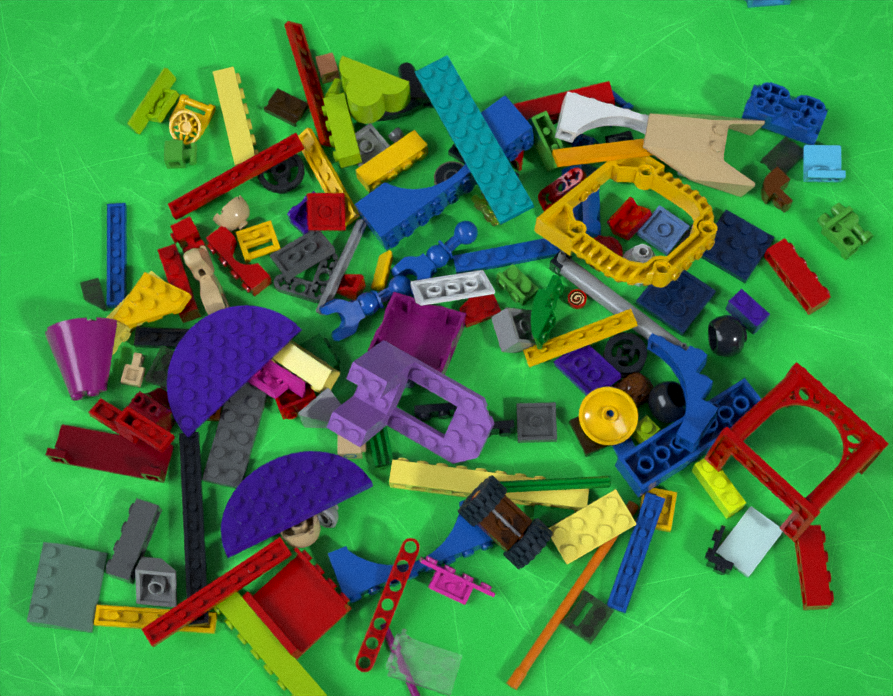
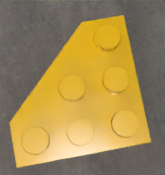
M144 272L113 319L131 329L137 327L139 323L146 321L149 323L162 319L164 315L181 313L191 299V295Z

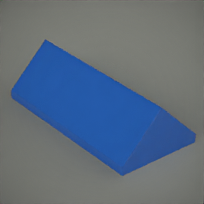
M589 164L571 165L562 169V175L573 168H580L588 177L597 168ZM562 183V191H563V190L566 188V184H565V183ZM599 189L597 192L591 193L584 202H580L573 208L575 220L581 221L586 225V234L592 238L601 236Z

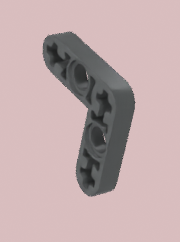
M333 253L320 261L313 282L296 277L287 281L283 274H279L274 279L275 289L286 295L319 303L339 261L338 255ZM331 258H333L334 262H331V263H330V266H329L330 270H329V269H327V267H328V262H327V260H330ZM326 273L329 275V279L321 281L319 276ZM283 280H285L287 285L283 284L282 287H280L279 282L282 283ZM298 285L305 286V290L301 293L296 292L295 288ZM319 285H320V286H321L320 291H321V294H322V295H318V297H315V294H314V293H317V292H318V290H319Z

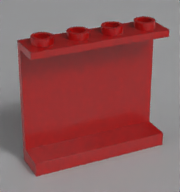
M296 547L294 551L298 555L257 593L252 595L247 592L242 598L289 654L298 659L352 608L347 604L350 601L343 592L339 594L335 590L337 585L330 578L327 580L324 578V570L318 564L313 565L310 562L313 558L305 549L301 552Z

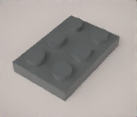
M309 231L272 253L270 258L288 281L336 251L321 231Z

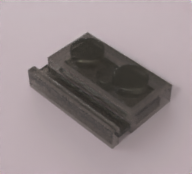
M785 136L762 158L761 163H764L770 171L778 166L787 174L803 158V149Z

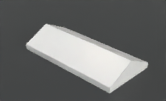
M483 270L411 281L415 301L421 306L495 294V290Z

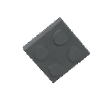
M556 402L517 403L518 443L557 442Z

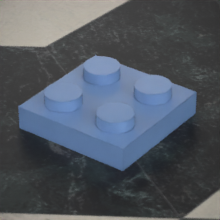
M659 205L652 213V216L637 231V236L667 256L689 230L690 226Z

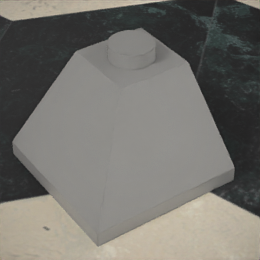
M327 388L298 412L302 425L305 428H326L332 412L341 404L331 390Z
M141 557L135 569L136 603L166 607L177 606L176 571L161 558Z

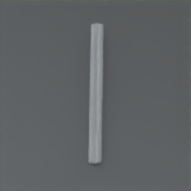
M363 219L357 220L316 308V312L319 315H324L321 314L319 307L332 300L338 290L367 226Z

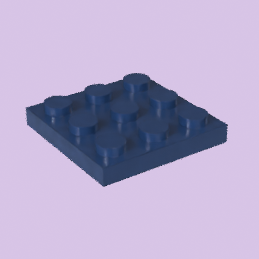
M725 210L716 223L718 228L714 239L715 243L710 250H706L701 258L746 283L775 237Z
M683 270L676 281L672 280L665 287L660 288L652 284L648 285L635 304L683 336L715 295L716 291L686 270Z

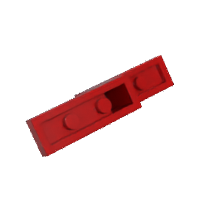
M100 398L88 412L92 418L130 442L136 444L140 439L161 453L175 439L173 434L128 406L121 411Z

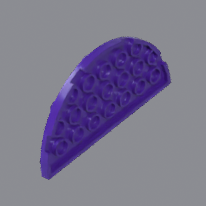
M248 305L218 310L207 315L192 326L178 343L171 358L167 375L169 405L177 424L184 434L190 437L294 339L302 329L289 318L276 311Z
M297 452L271 460L248 475L238 485L227 502L221 522V539L225 553L230 558L373 487V483L368 475L355 463L328 452Z

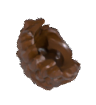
M634 372L624 377L617 384L610 386L619 388L629 394L634 400L637 409L640 405L648 402L649 394L654 388L651 381L639 372Z

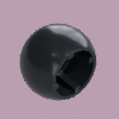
M722 315L709 323L708 340L712 352L717 356L731 357L742 351L744 343L747 341V331L739 319L729 315Z
M663 381L651 390L648 397V407L657 420L664 423H674L685 416L686 403L681 384L678 382Z

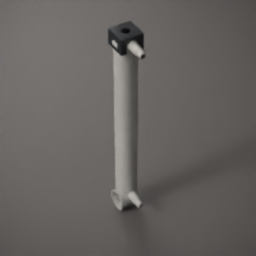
M560 250L550 261L549 269L558 276H564L613 315L631 309L638 326L632 329L646 340L653 333L664 337L674 345L681 346L685 351L690 347H687L686 343L679 341L572 260V255L569 256Z

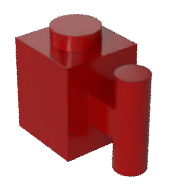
M190 216L170 226L173 232L170 233V236L175 244L179 243L184 254L193 248L205 246Z

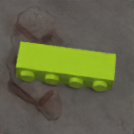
M340 93L323 98L325 105L322 106L324 117H328V121H325L328 132L331 131L332 133L329 139L331 146H335L336 151H333L335 162H339L341 168L362 163L345 94Z

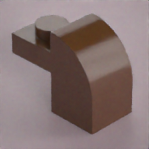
M778 166L766 176L761 188V198L765 204L772 201L777 209H781L785 213L790 209L793 202L783 191L788 187L790 178Z

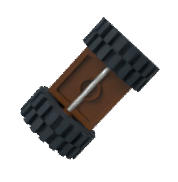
M491 475L481 482L468 498L464 500L463 504L459 507L458 513L472 526L478 525L505 551L503 556L517 569H522L547 545L546 543L550 541L553 532L538 518L532 521L505 495L507 488Z

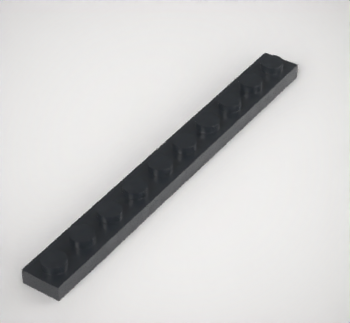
M199 431L194 432L190 437H187L184 433H179L187 598L208 585ZM209 611L189 623L188 626L210 625Z

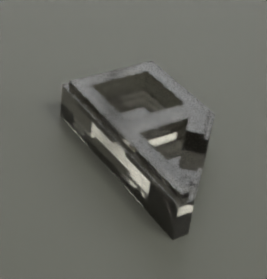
M99 278L81 282L80 285L85 302L103 311H107Z

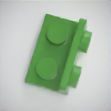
M514 264L503 273L498 272L496 274L497 285L502 290H506L515 303L519 302L522 306L535 296L539 289Z

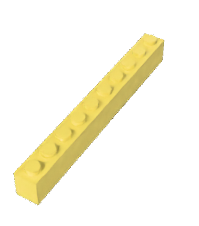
M398 458L397 460H392L389 485L390 488L468 498L473 490L491 475L498 481L546 478L543 476L530 478L521 473L507 475L504 471L492 473L482 468L469 470L465 466H456L454 468L448 467L444 463H437L436 465H431L426 461H417L415 463L409 462L405 458ZM589 489L512 492L505 495L514 504L572 509L574 512H577L587 506Z

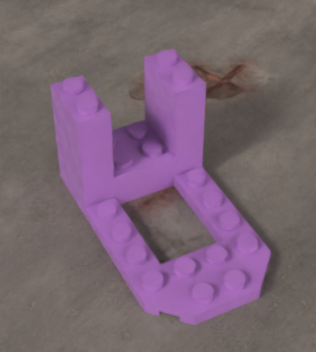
M383 340L352 363L346 379L358 385L353 397L332 412L326 428L361 447L387 425L454 464L477 458L481 454L495 423L487 410L488 405L485 397ZM408 379L457 406L445 435L397 407Z

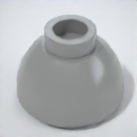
M338 505L317 514L321 526L325 528H334L339 519Z

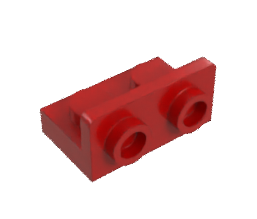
M629 197L609 218L607 224L614 235L630 240L652 216L650 209L637 205L634 198Z

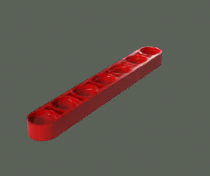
M407 538L401 544L357 654L355 664L361 672H368L374 666L415 563L420 545L414 538ZM409 541H413L416 544V550L413 553H408L405 550V544ZM401 560L408 562L409 568L405 572H400L397 569V564ZM394 579L401 582V588L398 591H392L389 587L390 582ZM391 599L394 604L393 608L388 611L382 608L383 600ZM377 618H383L386 621V626L381 630L374 627V621ZM371 637L378 640V646L375 649H370L366 645L367 640ZM368 657L371 662L369 667L361 668L358 663L360 658Z

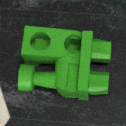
M838 202L831 208V212L835 217L831 218L827 213H824L818 218L817 222L822 227L821 233L824 237L826 236L841 252L844 260H847L859 250L860 245L867 244L874 235L870 231H864L858 224L859 217L853 212L851 206L845 208Z

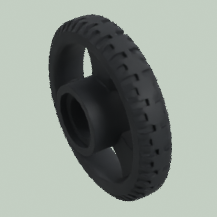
M298 154L289 157L287 161L284 160L259 174L258 179L268 191L274 193L290 192L296 189L304 178L305 168L303 161ZM298 167L296 178L292 182H288L291 178L290 169ZM264 173H272L278 185L269 183L265 179Z

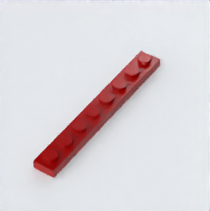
M287 21L284 24L320 144L332 147L329 139L332 133L331 131L328 132L325 121H328V117H324L322 106L325 105L323 100L324 94L302 24Z
M297 133L292 134L168 203L172 216L175 220H178L304 150L305 148Z
M279 537L141 630L154 648L292 555L281 537Z

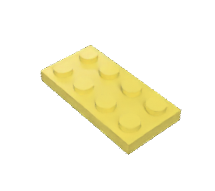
M615 489L549 527V529L553 532L551 539L566 564H569L637 525Z

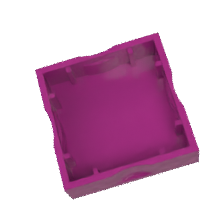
M393 292L385 310L384 319L376 330L368 351L384 340L445 375L465 327L466 313L431 304L421 306L416 303L415 298Z

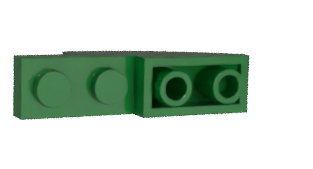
M557 275L552 276L546 290L538 289L532 305L531 331L537 349L540 350L544 343L548 341L551 328L556 324V317L553 311L556 308L559 296L564 291L561 278Z

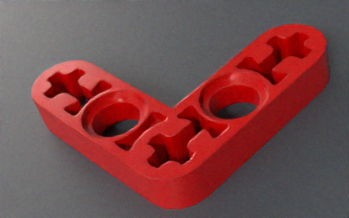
M573 168L542 189L538 194V201L543 211L545 212L587 178L586 173L580 168ZM565 183L566 188L559 192V185ZM547 194L549 195L548 199L551 202V204L548 201H546Z

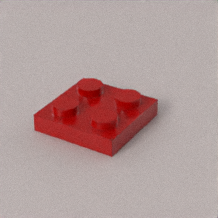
M344 193L306 194L308 231L346 230Z

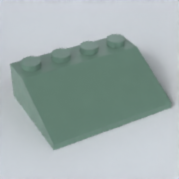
M43 542L27 622L37 627L92 633L96 605L99 602L108 554L65 544Z

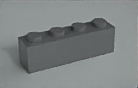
M137 498L135 503L131 504L128 520L123 523L121 528L122 535L115 542L112 559H109L106 564V573L110 577L133 584L135 569L141 557L145 555L162 513L159 505Z

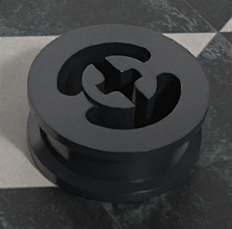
M619 333L611 337L607 342L603 358L620 373L621 378H624L643 369L647 358V348L638 336L632 333ZM622 345V348H618L616 357H613L612 350L616 346ZM634 354H637L638 361L634 365L628 366L629 362L632 363Z

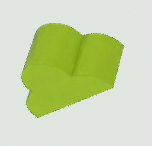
M345 56L341 57L339 70L342 87L347 94L350 114L356 121L364 124L374 123L383 116L385 111L398 112L407 107L411 100L409 81Z

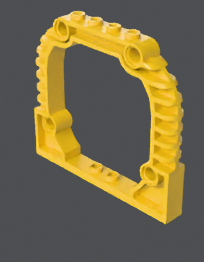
M644 156L607 161L538 216L534 231L569 256L573 253L577 254L579 259H584L588 265H593L598 272H603L607 278L615 279V282H627V285L631 286L636 283H643V286L652 284L661 288L667 286L672 280L676 281L683 270L687 271L692 262L699 260L706 250H710L713 247L718 227L714 223L712 207L708 204L705 196L702 197L699 195V191L692 190L690 185L681 183L682 181L679 178H673L670 172H664L665 166L654 158ZM612 179L615 182L634 183L641 190H654L682 208L692 217L694 222L689 237L668 256H654L646 263H640L618 256L586 234L587 227L583 222L575 220L573 208L580 202H584L591 193L597 192L600 186L607 180Z

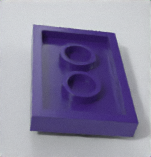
M590 345L563 354L554 361L555 367L586 396L597 388L613 385L621 378L620 373Z

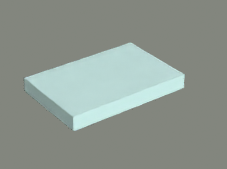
M750 506L715 554L720 558L733 562V567L748 578L783 531L779 529L778 525Z

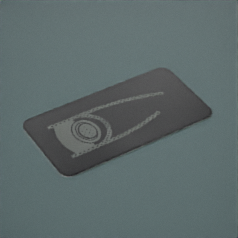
M631 131L605 136L606 143L634 140Z

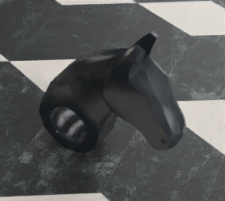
M405 62L398 67L399 78L409 81L411 96L409 104L398 112L385 111L383 116L376 122L400 118L411 114L421 107L433 108L432 103L415 75L416 69L413 64Z

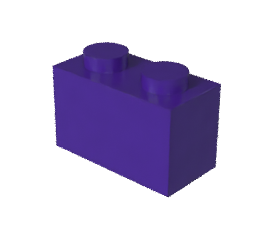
M743 289L738 291L728 301L725 309L733 317L739 319L741 324L753 335L767 322L770 313Z

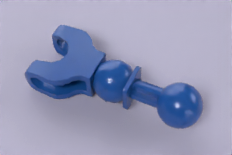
M470 221L459 222L454 229V236L443 244L439 240V245L431 246L427 250L426 255L423 253L418 257H404L392 268L391 274L394 277L398 275H414L417 277V280L432 278L437 273L436 268L445 266L449 258H453L452 251L460 244L468 245L476 240L478 235L476 225ZM411 287L410 294L414 298V294Z
M398 275L390 280L388 288L378 293L375 290H371L359 295L357 300L332 299L319 307L321 314L329 315L337 312L341 317L340 326L331 333L333 340L339 341L353 335L358 328L360 320L365 318V316L375 314L378 308H384L382 303L391 299L393 292L409 296L411 281L406 276Z

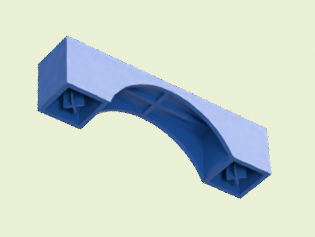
M506 95L481 112L508 161L515 160L519 153L532 147L534 143L532 126ZM465 163L451 178L432 187L405 189L385 182L358 201L355 206L361 219L365 221L368 228L383 247L388 250L397 246L404 237L412 235L419 226L426 225L434 215L441 214L449 204L456 203L464 193L471 192L477 183Z

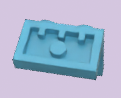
M805 145L803 147V182L841 183L846 178V171L841 170L840 145Z

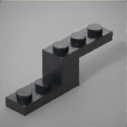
M452 403L414 405L415 417L422 421L430 420L433 417L448 419L450 416H454L457 406ZM514 420L494 421L495 424L489 437L491 435L510 436L511 433H514Z

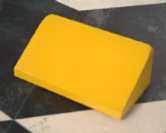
M390 250L381 254L378 258L371 285L372 290L382 291L386 289L393 262V255Z

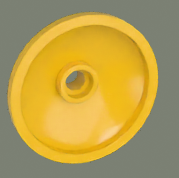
M610 386L600 387L591 391L582 401L579 409V422L584 433L594 442L602 445H617L627 440L635 431L638 423V409L634 400L625 391ZM612 410L614 415L609 416L607 411Z

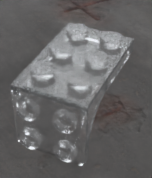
M402 629L401 633H396L391 648L395 652L390 653L385 669L389 670L387 676L450 696L462 655L415 640L406 634V629Z

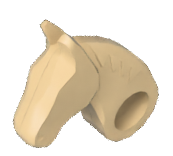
M200 246V249L193 248L186 251L183 258L195 279L200 283V296L207 314L209 315L230 307L223 288L214 274V266L207 248Z

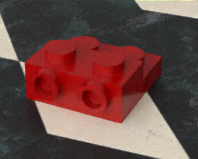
M305 383V397L303 398L287 389L275 399L283 420L295 419L298 412L316 398L314 390L310 388L311 384Z

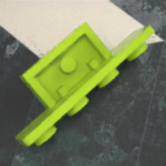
M168 68L162 70L128 121V125L136 134H141L149 121L162 123L179 97V93L176 90L170 89L176 81V77Z

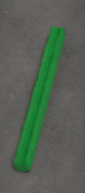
M610 476L499 481L507 488V493L609 488L611 486Z

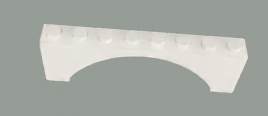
M567 92L562 103L555 138L572 143L578 135L602 126H622L645 134L648 115L600 102L594 98H587L577 93Z

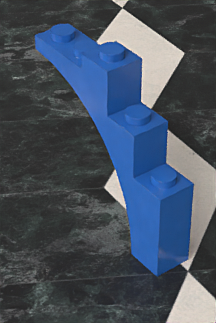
M652 333L648 338L647 349L658 355L670 366L684 392L686 411L683 423L676 434L675 444L693 453L717 418L718 407L710 401H705L711 392L713 381L708 376L700 374L706 365L707 354L703 350L694 348L691 345L685 351L681 346L674 345L664 337Z

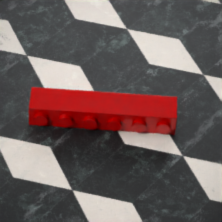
M610 81L513 105L526 120L547 111L554 125L558 123L562 103L567 92L577 93L587 98H594L597 101L613 104L614 106L615 99Z

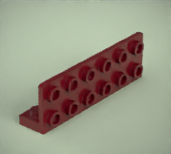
M62 424L55 448H47L46 456L51 462L164 483L174 447L169 445L161 453L140 439L134 444L121 435Z

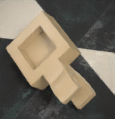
M135 352L132 364H125L120 381L122 384L141 387L145 374V368L141 367L145 359L142 356L143 354Z

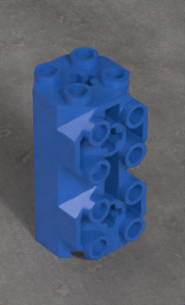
M766 82L762 85L754 84L742 118L765 121L764 125L761 126L764 129L808 145H815L829 110L825 108V104L821 100L808 95H800L797 98L793 97L785 87L772 82Z

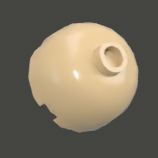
M239 195V197H235L222 208V214L219 215L217 213L213 221L219 227H226L229 231L237 228L242 230L248 224L246 220L250 215L249 205Z
M317 514L280 532L285 542L295 548H305L313 544L318 539L321 530Z

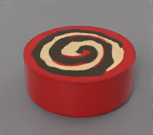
M575 289L569 293L567 301L571 308L581 309L586 304L587 296L582 290Z

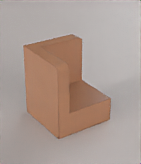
M333 53L315 57L323 84L332 82L335 78L340 79Z

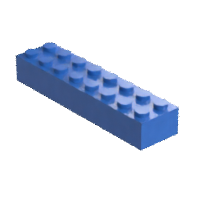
M744 378L709 400L718 407L717 418L693 453L675 444L676 434L684 420L683 416L618 457L615 467L637 497H640L706 455L721 431L726 427L731 428L761 398Z

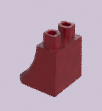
M156 388L148 393L139 391L128 405V407L168 432L176 423L169 405L168 394L162 388Z

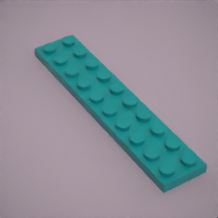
M448 55L415 71L417 79L499 224L501 225L534 208V204Z

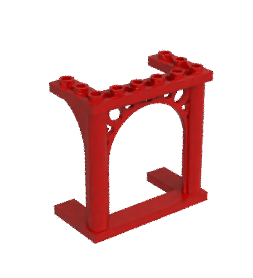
M796 362L784 379L731 428L726 427L721 431L704 459L718 472L724 468L731 456L741 463L793 511L779 529L795 542L821 513L820 510L858 472L862 475L889 443L876 433L867 422L859 418L851 408L841 402L835 394L823 386L819 380L815 379L806 368ZM800 391H803L808 396V400H803L800 397ZM792 405L810 407L824 414L836 426L843 443V454L838 466L806 498L743 442L774 412ZM852 435L860 443L850 442L847 436Z

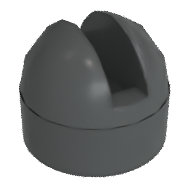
M398 127L388 137L395 143L404 137V133Z

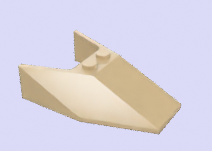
M650 113L643 148L693 182L742 197L755 186V182L724 161L728 128L751 136L764 125L765 121L704 114Z

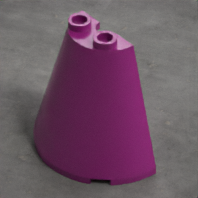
M87 317L55 323L45 331L46 339L71 400L78 401L82 400L85 394L93 397L98 396L100 392L107 391L117 320L97 317L96 321L92 319L87 320Z

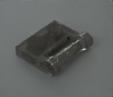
M584 590L580 595V600L568 617L562 620L561 625L591 645L614 613V610ZM588 602L591 603L593 606L577 627L573 624L586 604Z

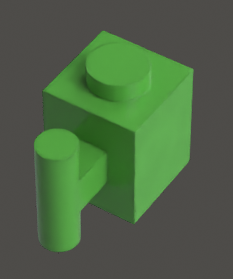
M172 139L165 141L164 162L167 169L186 168V159H189L190 165L197 164V143H190V149H186L183 140Z

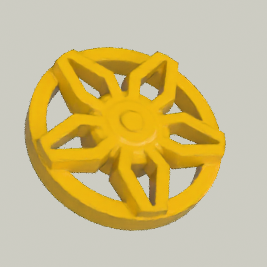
M182 110L171 118L169 130L173 139L183 140V135H186L183 142L185 145H188L192 142L195 143L201 137L203 126L201 118L196 113ZM186 113L191 114L193 117L189 119ZM179 116L180 123L174 124L176 118ZM174 131L180 132L179 138L175 135ZM189 136L194 138L191 141L187 142Z

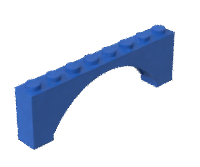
M464 500L459 502V507L463 504ZM459 514L449 536L428 556L436 559L438 565H450L459 557L467 558L474 555V551L482 549V551L488 550L496 542L478 525L472 526ZM347 546L328 553L340 588L351 603L362 599L361 596L365 594L374 595L380 592V589L385 587L393 565L377 564L362 559L348 551ZM419 560L415 561L408 580L418 577V574L426 571V573L434 571V569L420 563ZM408 564L397 565V569L400 572H405L409 568ZM392 580L389 587L398 585L400 583L399 580Z

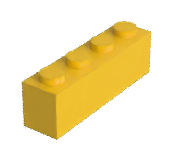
M413 130L355 170L357 179L371 193L383 183L394 180L402 171L410 169L418 160H423L428 154V145Z

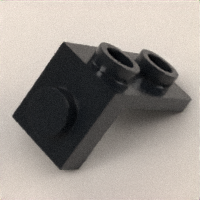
M721 525L719 530L715 529L711 539L715 541L712 548L708 547L704 558L707 559L706 566L713 568L715 573L729 575L734 563L715 556L726 527Z

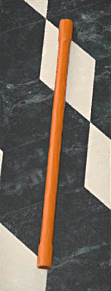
M629 501L626 505L633 517L639 506L632 501ZM618 536L599 546L519 667L515 669L506 684L514 690L518 689L528 670Z

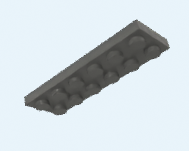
M249 382L224 404L203 474V482L236 489L244 480L268 394Z

